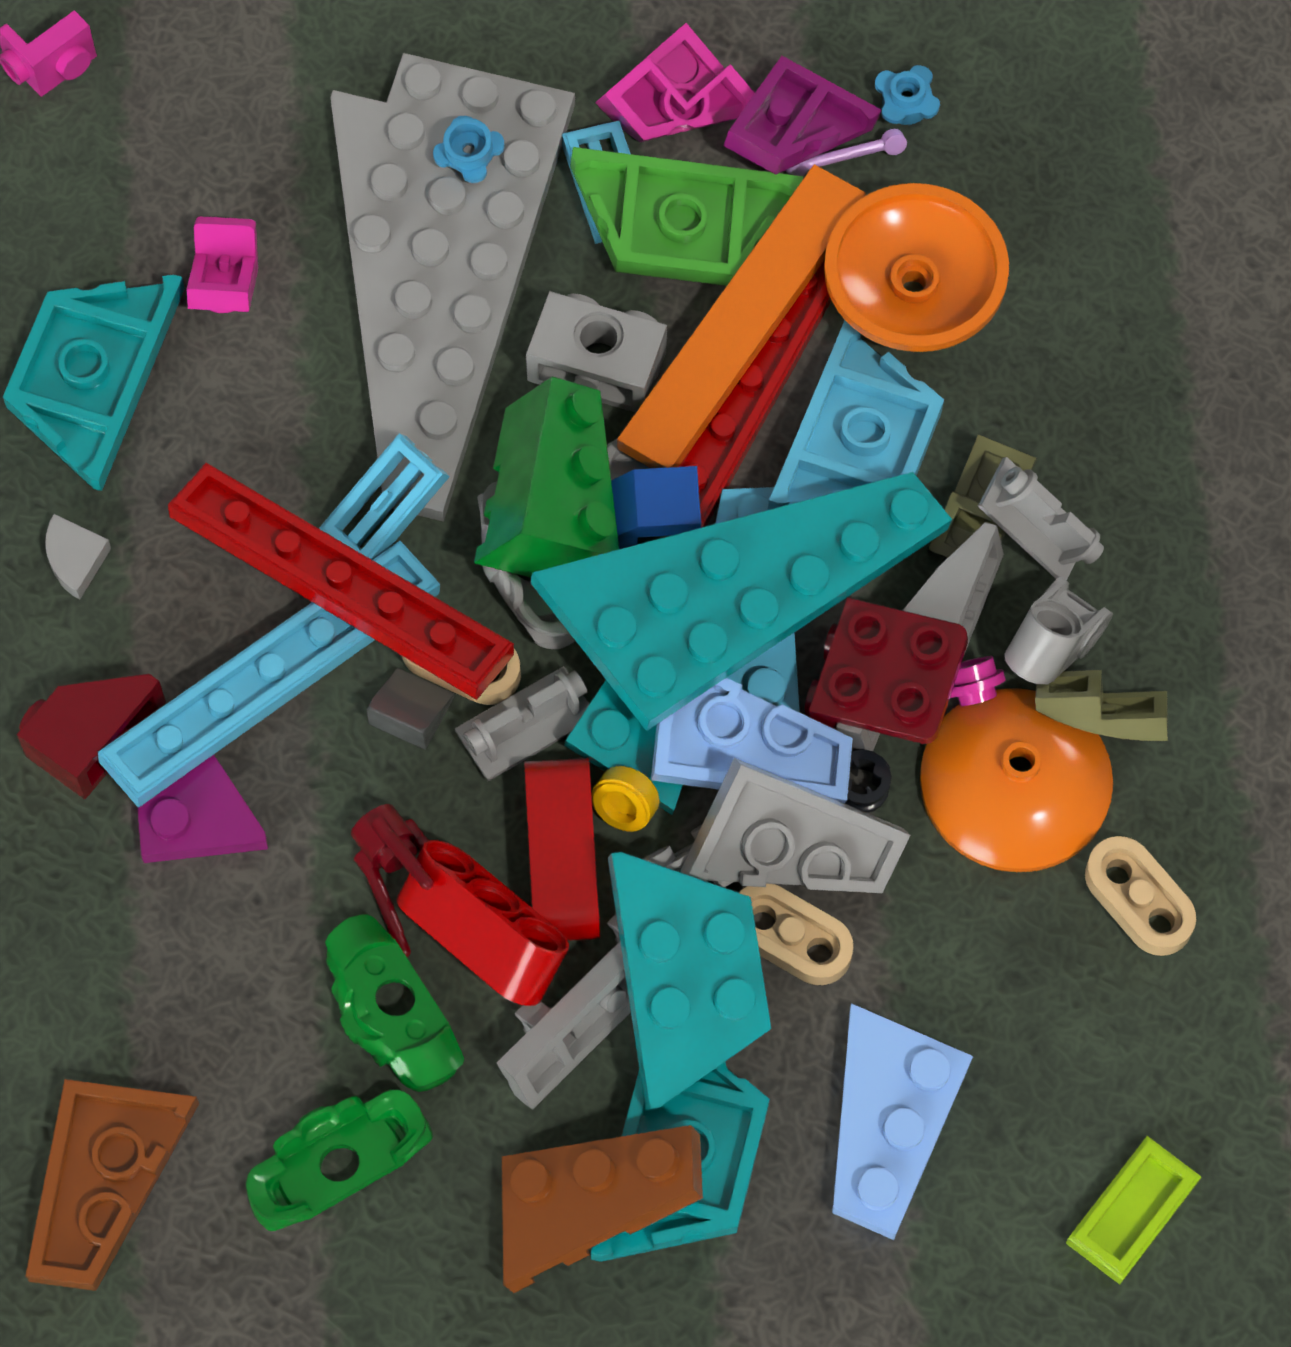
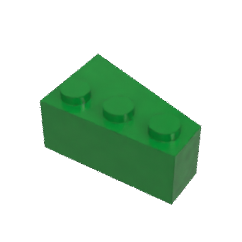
M552 376L505 408L493 467L494 470L499 472L495 495L487 499L483 515L489 519L486 539L483 544L477 547L474 559L475 564L530 578L532 572L619 550L601 391Z

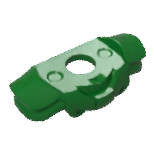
M365 914L345 919L333 929L325 941L328 949L326 964L335 979L331 990L339 1005L341 1013L340 1022L345 1034L354 1044H358L366 1052L370 1053L379 1067L388 1064L405 1087L422 1092L442 1085L451 1079L457 1072V1069L464 1063V1056L449 1022L397 941L373 916ZM388 983L403 984L412 992L414 1005L404 1015H388L376 1003L377 991Z
M401 1090L386 1091L366 1103H363L358 1096H352L339 1102L337 1105L321 1106L310 1111L299 1119V1122L291 1131L283 1134L274 1142L273 1149L275 1155L256 1165L249 1172L246 1179V1189L255 1217L268 1231H276L309 1220L398 1169L432 1140V1130L426 1117L413 1098ZM345 1148L355 1152L359 1157V1167L352 1177L344 1181H332L322 1174V1162L331 1151Z

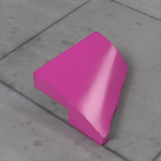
M685 23L595 103L613 121L619 120L622 130L641 143L737 119L755 92L731 64L724 68L689 25Z

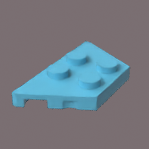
M844 320L770 496L767 510L914 472L917 476L941 416L944 399L923 381L912 378L907 372L906 366L890 352L883 356L878 354L860 338L861 334Z

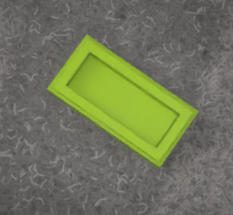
M1146 1136L1069 1236L1066 1244L1120 1285L1197 1185L1201 1176L1150 1137Z

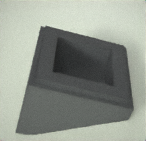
M397 668L367 707L368 722L371 726L426 750L455 696L454 693Z

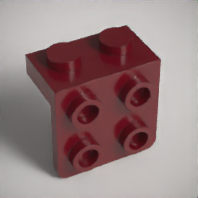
M847 598L839 623H833L829 629L824 647V660L826 661L820 679H814L810 685L805 702V715L837 730L838 723L921 744L933 742L938 736L968 644L966 629L960 624Z

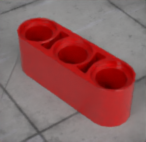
M589 758L525 761L532 908L556 927L568 941L600 939Z
M439 840L425 842L417 860L433 879V887L429 890L423 889L409 873L396 900L399 908L504 998L525 1006H536L539 1004L569 949L567 938L466 852L452 844Z

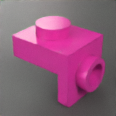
M75 10L29 44H26L7 23L0 27L1 66L16 84L21 85L26 81L41 97L65 79L73 80L79 77L89 67L91 60L97 57L90 26Z
M197 217L194 224L195 256L187 285L188 309L210 310L215 313L249 312L258 274L256 222L252 219Z

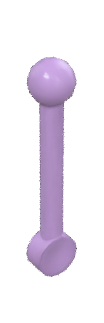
M890 129L879 140L820 154L785 171L789 175L804 176L814 164L821 167L884 150L889 155H898L905 150L907 141L899 129Z

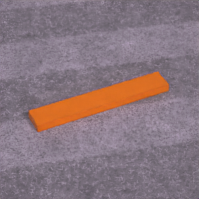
M815 164L812 166L617 439L618 450L649 468L679 467L824 262L827 243L837 221L850 206L866 196V192Z

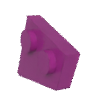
M781 55L729 129L723 146L766 170L778 174L872 131L877 123L881 109Z
M215 755L209 757L138 808L140 848L144 863L268 849L265 831Z

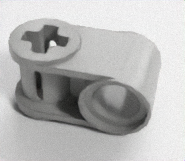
M1061 576L1050 585L1038 600L1034 601L1004 653L1005 661L1010 669L1019 677L1035 684L1054 682L1076 659H1082L1101 637L1113 616V613L1105 607L1097 610L1068 590L1069 582Z

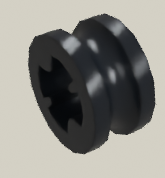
M864 749L851 751L850 772L857 777L859 769L870 771L873 773L871 783L878 788L872 792L870 787L867 786L865 794L855 793L851 790L852 780L849 778L847 801L845 804L870 813L880 808L888 798L892 779L890 766L882 756L874 751Z

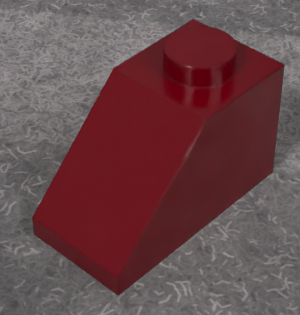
M142 674L58 686L46 701L44 699L36 701L26 711L20 722V731L17 733V737L25 756L79 796L86 799L108 773L98 762V751L166 705L160 681L151 674Z

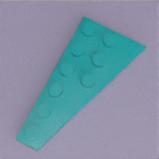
M914 472L532 572L530 583L636 719L648 731L948 530L952 518Z

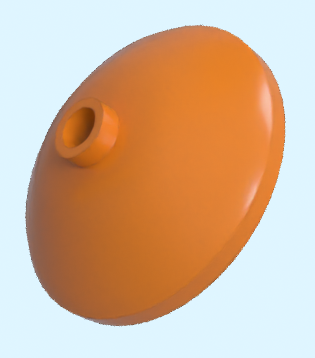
M907 183L876 190L859 199L845 211L830 234L825 253L824 273L828 293L833 304L844 320L856 331L868 339L889 348L911 352H927L945 349L966 341L988 324L998 311L1006 292L1009 276V258L1001 232L989 215L976 203L960 193L944 187L921 183ZM915 281L920 283L924 289L919 292H912L906 290L903 285L906 282Z
M999 689L996 690L997 696L990 700L968 706L957 705L943 718L937 738L933 742L926 744L920 768V788L923 804L932 824L944 840L968 859L992 869L1008 872H1032L1047 869L1067 861L1085 848L1101 828L1106 818L1113 792L1112 766L1101 737L1098 734L1058 722L1036 711V691ZM1014 757H1024L1029 760L1032 768L1028 771L1020 772L1015 770L1009 761Z

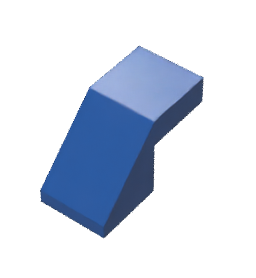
M697 466L634 469L611 480L619 549L638 545V537L672 536L701 528Z

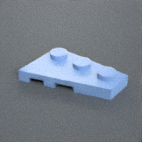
M725 678L657 724L651 773L652 781L719 790L733 759L736 758L844 804L847 801L853 738L783 704L775 706L741 689L743 685L731 679Z
M852 1003L849 1012L832 1213L894 1240L973 1056Z

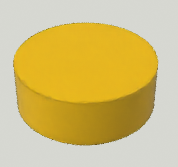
M615 766L608 769L594 786L591 795L592 804L598 815L610 826L627 832L643 829L657 811L660 803L658 791L652 781L640 771L626 766Z

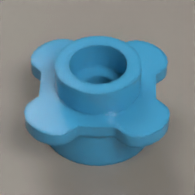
M922 65L913 66L910 71L893 73L889 70L880 72L875 79V89L883 97L882 117L889 123L903 125L915 124L923 118L929 119L934 117L939 111L940 101L932 95L930 87L933 79L932 72ZM910 91L913 94V96H902V92Z
M459 116L451 122V125L445 131L443 143H439L434 147L433 158L438 166H450L461 172L465 181L478 183L486 178V167L492 158L504 151V139L499 132H490L483 122L470 116ZM471 145L475 149L472 153H465L463 148Z

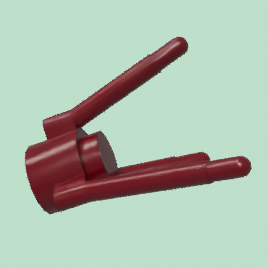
M384 804L366 813L352 828L351 836L361 848L354 857V861L368 880L389 934L397 941L408 958L411 954V949L379 869L382 867L385 872L392 873L405 867L423 889H431L434 884L433 879L415 857L417 848L421 851L424 843L430 839L424 835L413 819L404 821L393 805Z

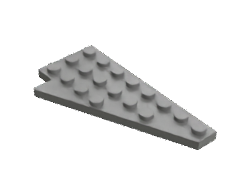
M403 53L387 102L335 90L332 91L330 99L377 458L400 433L413 441L417 449L428 455L433 460L432 463L443 469L450 477L418 515L444 522L562 148V134L567 132L575 107V93ZM459 116H470L483 122L490 132L497 131L504 139V151L492 158L486 167V178L478 183L465 181L461 172L450 166L440 167L433 158L434 147L439 143H443L445 131L451 125V122ZM467 145L463 148V151L465 153H472L475 148ZM406 457L402 459L381 484L382 492L389 488L411 461ZM423 473L416 479V481L411 485V487L405 492V494L400 498V500L394 505L392 509L395 510L399 506V504L405 499V497L410 493V491L424 476Z

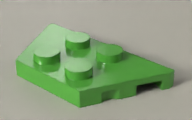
M573 147L570 168L615 272L725 286L729 284L803 180V176L774 174L766 171Z

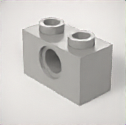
M549 291L526 353L527 381L540 385L552 376L600 390L602 403L636 413L653 390L667 350V325L657 322L655 318L641 311L630 310L624 313L600 306L595 300L585 295L568 294L565 296ZM596 343L606 344L612 348L608 352L601 354L586 350L588 346Z

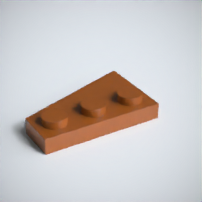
M64 1080L25 1275L29 1282L97 1291L199 1106L197 1097Z
M688 1125L502 1156L503 1285L515 1293L535 1283L534 1276L562 1262L569 1266L589 1256L588 1249L624 1231L631 1235L702 1199L700 1133L694 1127Z

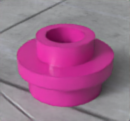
M993 656L961 662L950 698L958 697L960 706H968L990 700L997 696L995 686L1006 681L1004 671L996 669Z

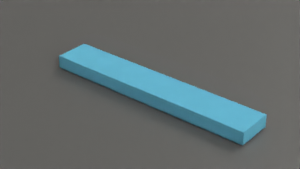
M401 541L373 559L376 563L435 597L439 594L440 583ZM311 602L98 751V762L139 808L375 639Z

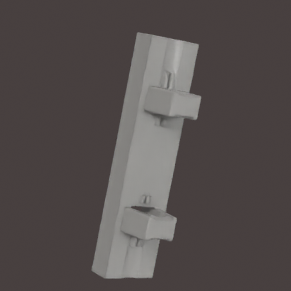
M616 914L607 924L613 929L616 935L615 941L618 944L553 1008H549L540 1002L536 1006L523 1005L515 1012V1016L522 1022L523 1030L526 1034L497 1062V1065L507 1079L514 1095L532 1110L631 1013Z

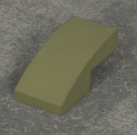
M978 434L955 492L951 493L945 507V511L952 518L951 524L947 531L931 541L928 550L948 558L985 522L997 525L978 505L1002 458L1008 457L1023 471L1027 469L1033 471L1037 458ZM997 525L1000 540L1002 542V539L1006 532Z
M1102 670L1063 671L1054 682L1036 685V711L1058 722L1080 730L1114 738L1140 741H1168L1167 691L1103 693Z

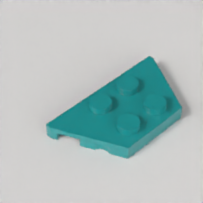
M162 276L163 284L127 288L125 281L101 284L92 290L71 288L47 292L4 392L3 399L6 408L93 489L103 490L185 290L181 276Z
M618 852L612 853L608 857L645 1109L650 1111L666 1104L771 1030V1022L751 897L629 854Z
M724 1062L660 1108L646 1111L639 1069L622 1136L688 1125L694 1127L700 1133L703 1198L631 1235L624 1231L592 1247L591 1260L602 1262L737 1233L770 1099L748 1080L738 1078L727 1068L726 1062Z

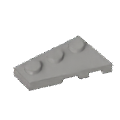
M734 758L680 873L706 882L708 880L739 882L742 886L766 887V884L803 885L809 890L883 893L911 835L902 827Z

